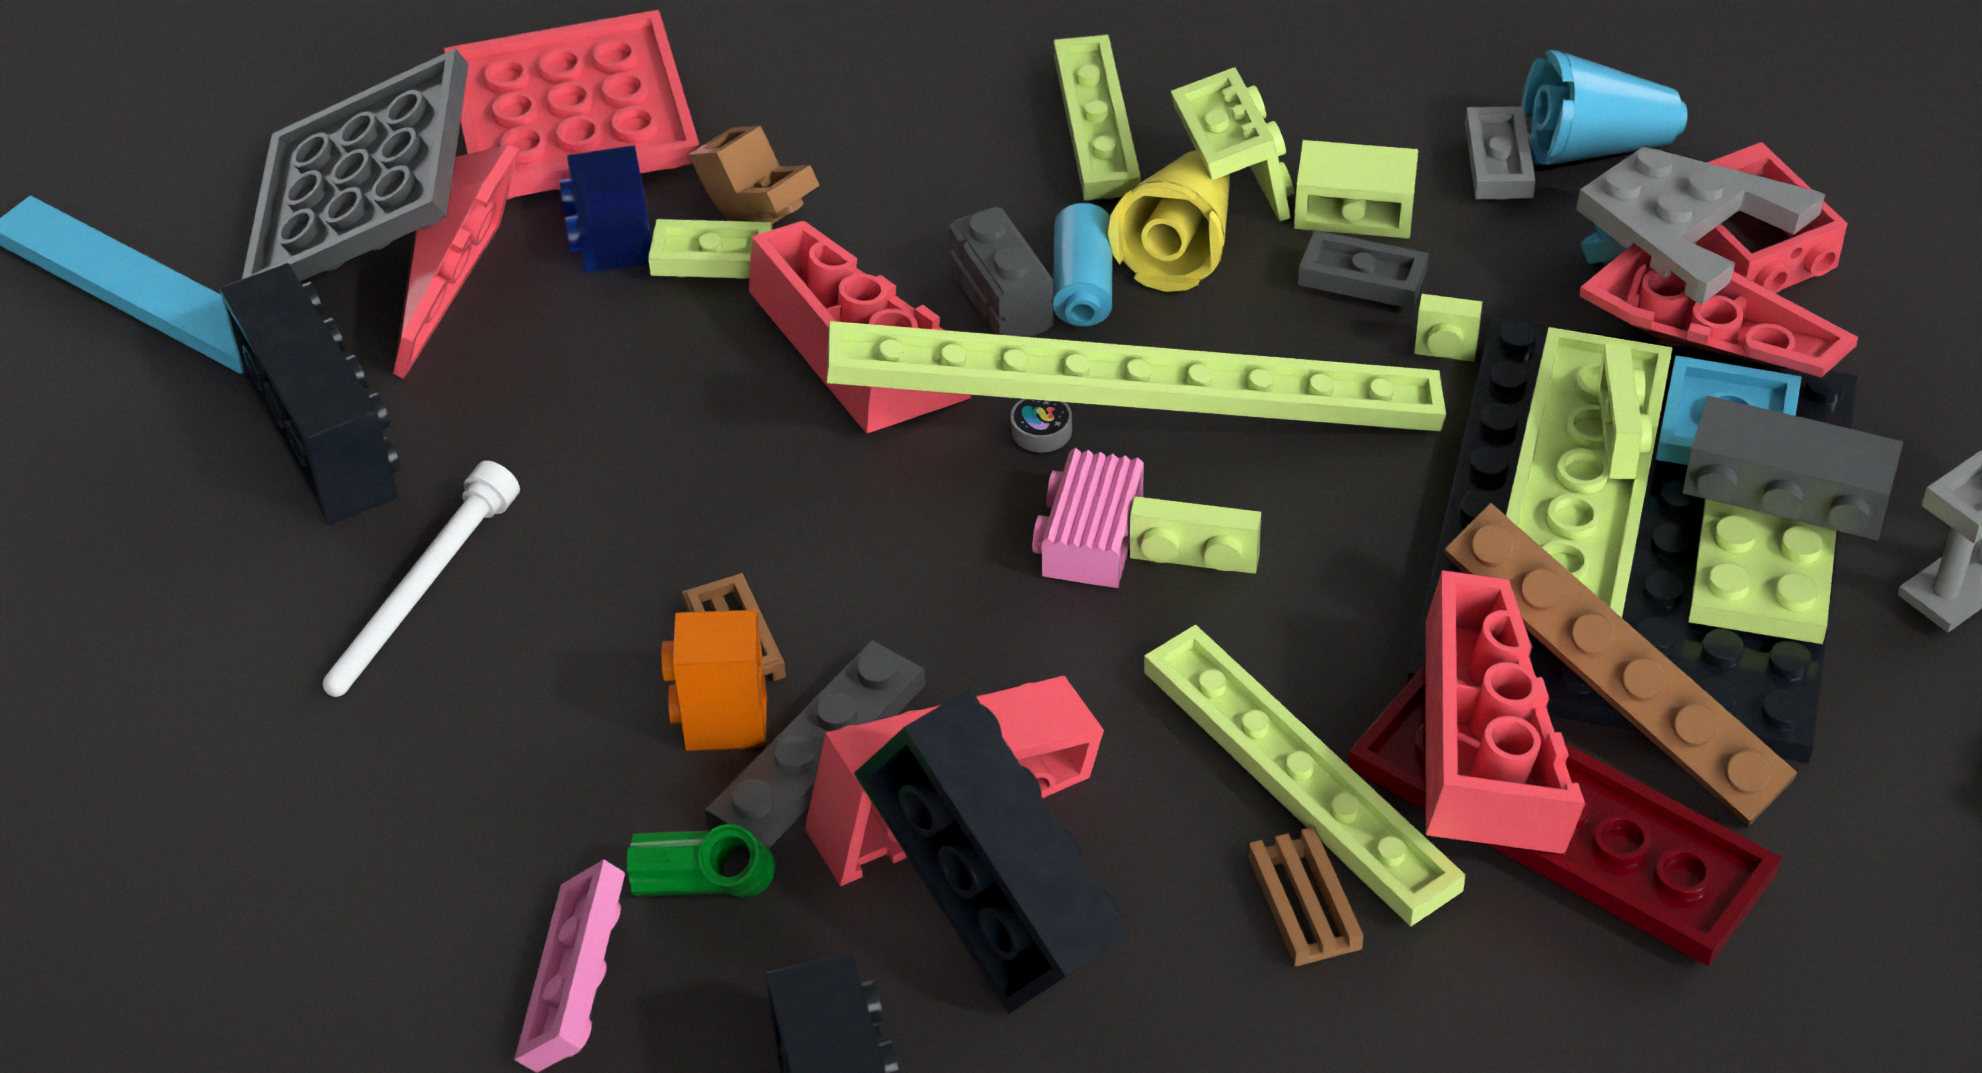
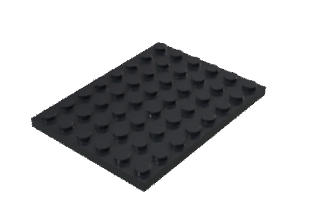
M1492 317L1411 660L1408 683L1422 667L1426 669L1425 622L1441 572L1463 573L1445 557V548L1490 503L1505 516L1507 514L1548 328L1673 347L1622 618L1780 758L1809 763L1814 744L1827 629L1823 644L1688 622L1705 499L1683 494L1688 465L1656 460L1675 356L1802 376L1796 416L1852 429L1858 375L1829 370L1821 378L1706 350ZM1836 531L1835 551H1834V561H1833V571H1832V582H1831V592H1830V602H1829V612H1830V603H1831V595H1832V587H1833V579H1834V570H1835V562H1836V554H1837V545H1838L1839 531ZM1526 629L1532 646L1529 658L1535 676L1543 678L1549 696L1546 705L1549 716L1642 733Z

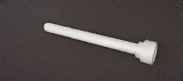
M485 460L481 461L464 481L465 491L462 494L464 503L324 677L323 688L328 695L339 697L348 691L482 519L491 518L494 514L504 513L520 492L518 481L506 468L498 463Z

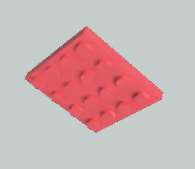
M659 10L444 48L445 53L456 48L469 64L460 121L467 154L504 145H511L519 149L506 200L517 196L550 190H562L576 185L620 179L625 176L662 169H674L693 164L688 154L698 149L700 144Z

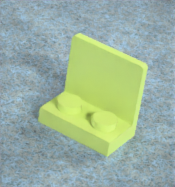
M1236 67L1172 90L1171 95L1174 108L1211 179L1214 180L1250 166L1279 222L1291 218L1287 197L1294 194V187L1283 162L1279 163L1278 156L1286 154L1284 140L1275 121L1265 123L1263 118H1266V111L1257 87L1253 85L1246 88Z

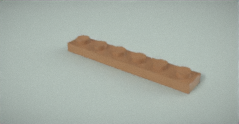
M1492 503L1445 548V557L1465 574L1509 579L1525 629L1747 827L1795 779L1797 772Z

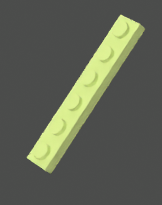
M1197 625L1192 626L1144 656V673L1307 828L1315 827L1321 842L1408 925L1413 926L1463 892L1465 874Z

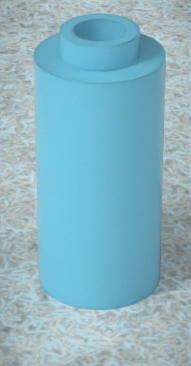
M1079 203L1068 206L1057 215L1054 222L1053 309L1058 318L1074 326L1098 324L1106 319L1112 310V250L1107 235L1110 216L1104 209L1093 204Z

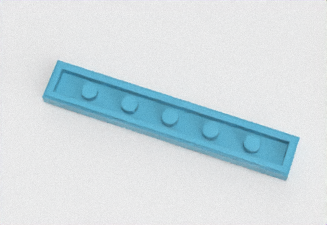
M31 195L0 218V246L240 374L242 373L223 300L217 292Z

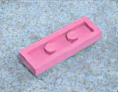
M604 859L560 886L514 1059L536 1073L566 1057H572L577 1054L585 1045L591 1033L592 1022L589 1016L596 989L602 982L606 972L607 964L604 956L610 932L620 916L621 905L618 900L625 872Z

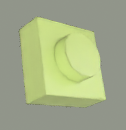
M1422 294L1418 314L1415 354L1475 362L1482 302Z

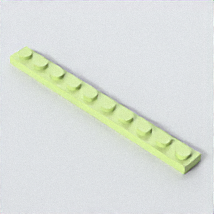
M835 321L829 322L827 336V383L1429 431H1441L1446 417L1439 370Z

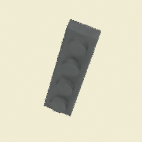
M872 640L705 809L707 826L714 829L717 826L726 824L739 825L751 832L770 848L810 806L825 733L839 730L849 725H859L897 716L926 686L925 669ZM742 846L743 848L749 851V847Z

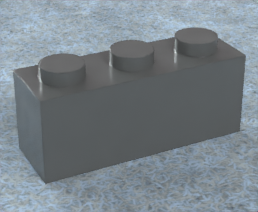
M1708 396L1691 447L1683 494L1878 540L1904 441Z

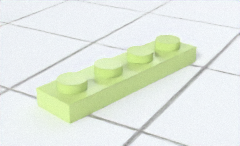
M1100 35L1054 40V59L1084 200L1122 197L1130 189L1141 183V176L1109 36Z

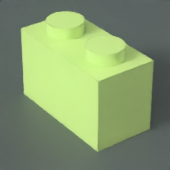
M1303 140L1296 188L1294 229L1410 239L1418 149Z

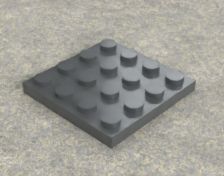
M456 48L272 133L242 279L289 263L299 281H303L323 271L335 270L345 261L370 250H380L389 245L393 240L417 229L432 227L442 218L447 217L469 66L468 62Z

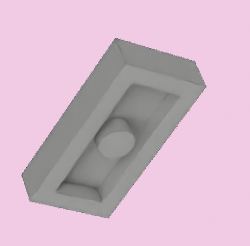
M1523 106L1467 107L1465 129L1475 199L1505 200L1533 198L1535 175Z

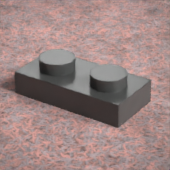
M1314 230L1299 266L1298 285L1413 309L1427 272L1429 253Z

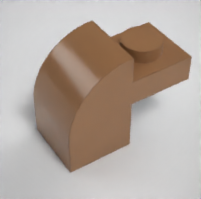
M761 126L730 128L688 154L709 197L729 221L771 222L774 224L784 216L802 207L804 202L801 197L820 186L810 165H779Z

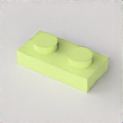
M656 219L648 258L651 276L750 278L751 238L754 235L771 231L772 223Z
M1604 343L1597 390L1609 479H1635L1639 453H1649L1652 441L1650 414H1640L1639 407H1643L1645 399V374L1643 369H1634L1630 343Z
M1134 496L1130 513V558L1256 574L1260 550L1261 512Z

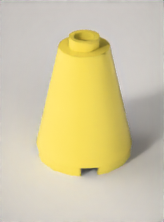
M1191 151L1126 192L1110 215L1107 233L1112 254L1118 263L1121 264L1124 261L1136 273L1134 276L1135 280L1144 286L1164 292L1185 291L1197 286L1201 280L1215 270L1223 255L1230 184L1229 174L1212 180L1198 152Z

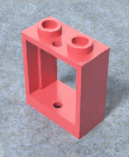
M1763 142L1707 162L1811 189ZM1824 201L1820 215L1793 235L1784 231L1790 239L1754 253H1750L1722 224L1715 227L1694 244L1735 262L1734 272L1774 293H1778L1784 288L1815 276H1822L1838 267L1847 222Z

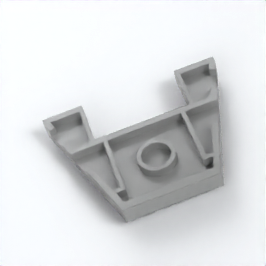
M1643 146L1580 189L1576 210L1625 248L1632 246L1633 242L1652 256L1649 267L1664 278L1671 276L1673 272L1687 283L1684 294L1702 305L1730 284L1735 262L1694 244L1696 241L1737 211L1747 213L1794 235L1820 215L1825 194Z

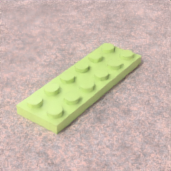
M1549 327L1506 516L1622 618L1673 347ZM1604 343H1630L1634 369H1643L1645 374V399L1643 407H1639L1640 414H1650L1652 441L1649 453H1639L1635 479H1609L1597 390Z

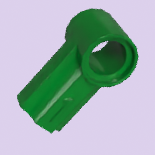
M733 824L717 826L711 831L633 834L632 842L627 848V873L630 879L631 893L635 896L728 893L733 897L750 898L757 896L767 889L774 877L776 867L774 855L768 846L745 828ZM749 847L750 859L745 870L737 876L726 877L723 867L728 854L735 848Z

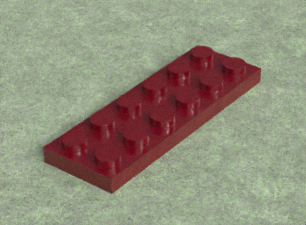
M1422 667L1349 750L1348 766L1355 773L1426 811V669ZM1565 743L1568 752L1565 764L1571 782L1579 784L1585 802L1565 854L1484 844L1710 967L1778 874L1782 857Z

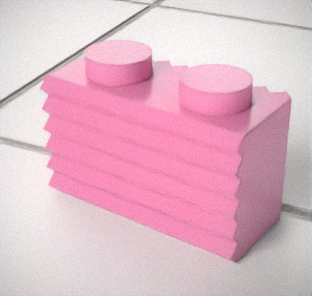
M1074 448L1069 452L1064 471H1052L1046 500L1047 507L1052 508L1049 517L1038 516L1032 541L1033 553L1042 554L1043 577L1119 588L1122 570H1124L1125 560H1127V553L1130 548V513L1134 496L1143 497V461L1138 457L1130 460L1127 456L1118 458L1113 453L1107 457L1102 452L1094 455L1089 450L1081 453L1077 448Z

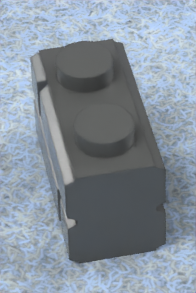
M996 206L954 220L953 223L948 225L949 246L952 248V251H950L951 273L984 321L989 323L992 333L996 335L1030 337L1048 331L1054 325L1053 304L1050 302L1053 300V279L1004 210Z

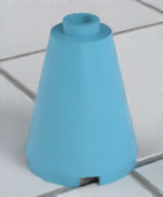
M1556 50L1544 51L1548 58H1536L1531 66L1525 83L1522 106L1524 114L1531 116L1532 133H1528L1534 164L1554 165L1637 151L1643 146L1648 148L1668 146L1685 129L1687 107L1680 100V96L1675 89Z

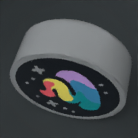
M1021 399L1011 411V435L1013 440L1023 449L1037 453L1051 452L1063 447L1072 435V412L1066 402Z

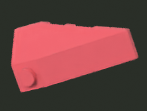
M504 145L455 157L447 217L442 218L432 227L420 228L414 231L393 371L394 375L405 378L499 228L519 149L511 145Z
M1635 243L1580 288V297L1656 339L1821 378L1856 347L1858 340L1857 336L1734 271L1730 284L1701 305L1684 294L1687 283L1673 272L1671 276L1664 278L1649 267L1652 256Z

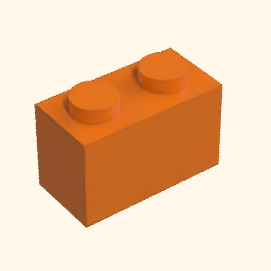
M757 610L675 613L674 640L662 642V673L664 681H675L676 683L669 685V718L671 724H682L686 751L766 748L767 691Z

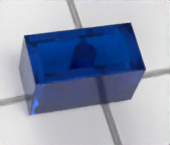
M635 145L567 155L570 178L561 179L559 183L564 213L576 212V216L565 217L570 251L582 250L586 273L649 264L648 258L652 239Z

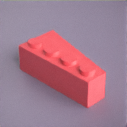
M805 221L752 236L749 278L750 294L866 434L971 398L970 394L827 383V336L830 321L944 330L939 326L940 316L924 305L914 309L896 296V285L882 275L875 277L863 273L856 268L857 258Z
M1442 571L1425 622L1426 835L1565 854L1585 802L1579 784L1571 782L1565 764L1568 752L1561 732H1554L1546 708L1549 696L1543 678L1535 676L1529 658L1532 646L1509 579Z
M1065 676L1035 683H1025L1018 687L977 696L981 705L989 708L996 716L1001 726L1002 737L1020 765L1029 769L1037 779L1041 788L1042 798L1090 778L1104 730ZM939 706L918 711H908L901 715L859 725H849L839 730L825 733L805 831L840 887L863 877L860 866L887 854L893 863L907 858V855L861 786L854 772L903 727Z

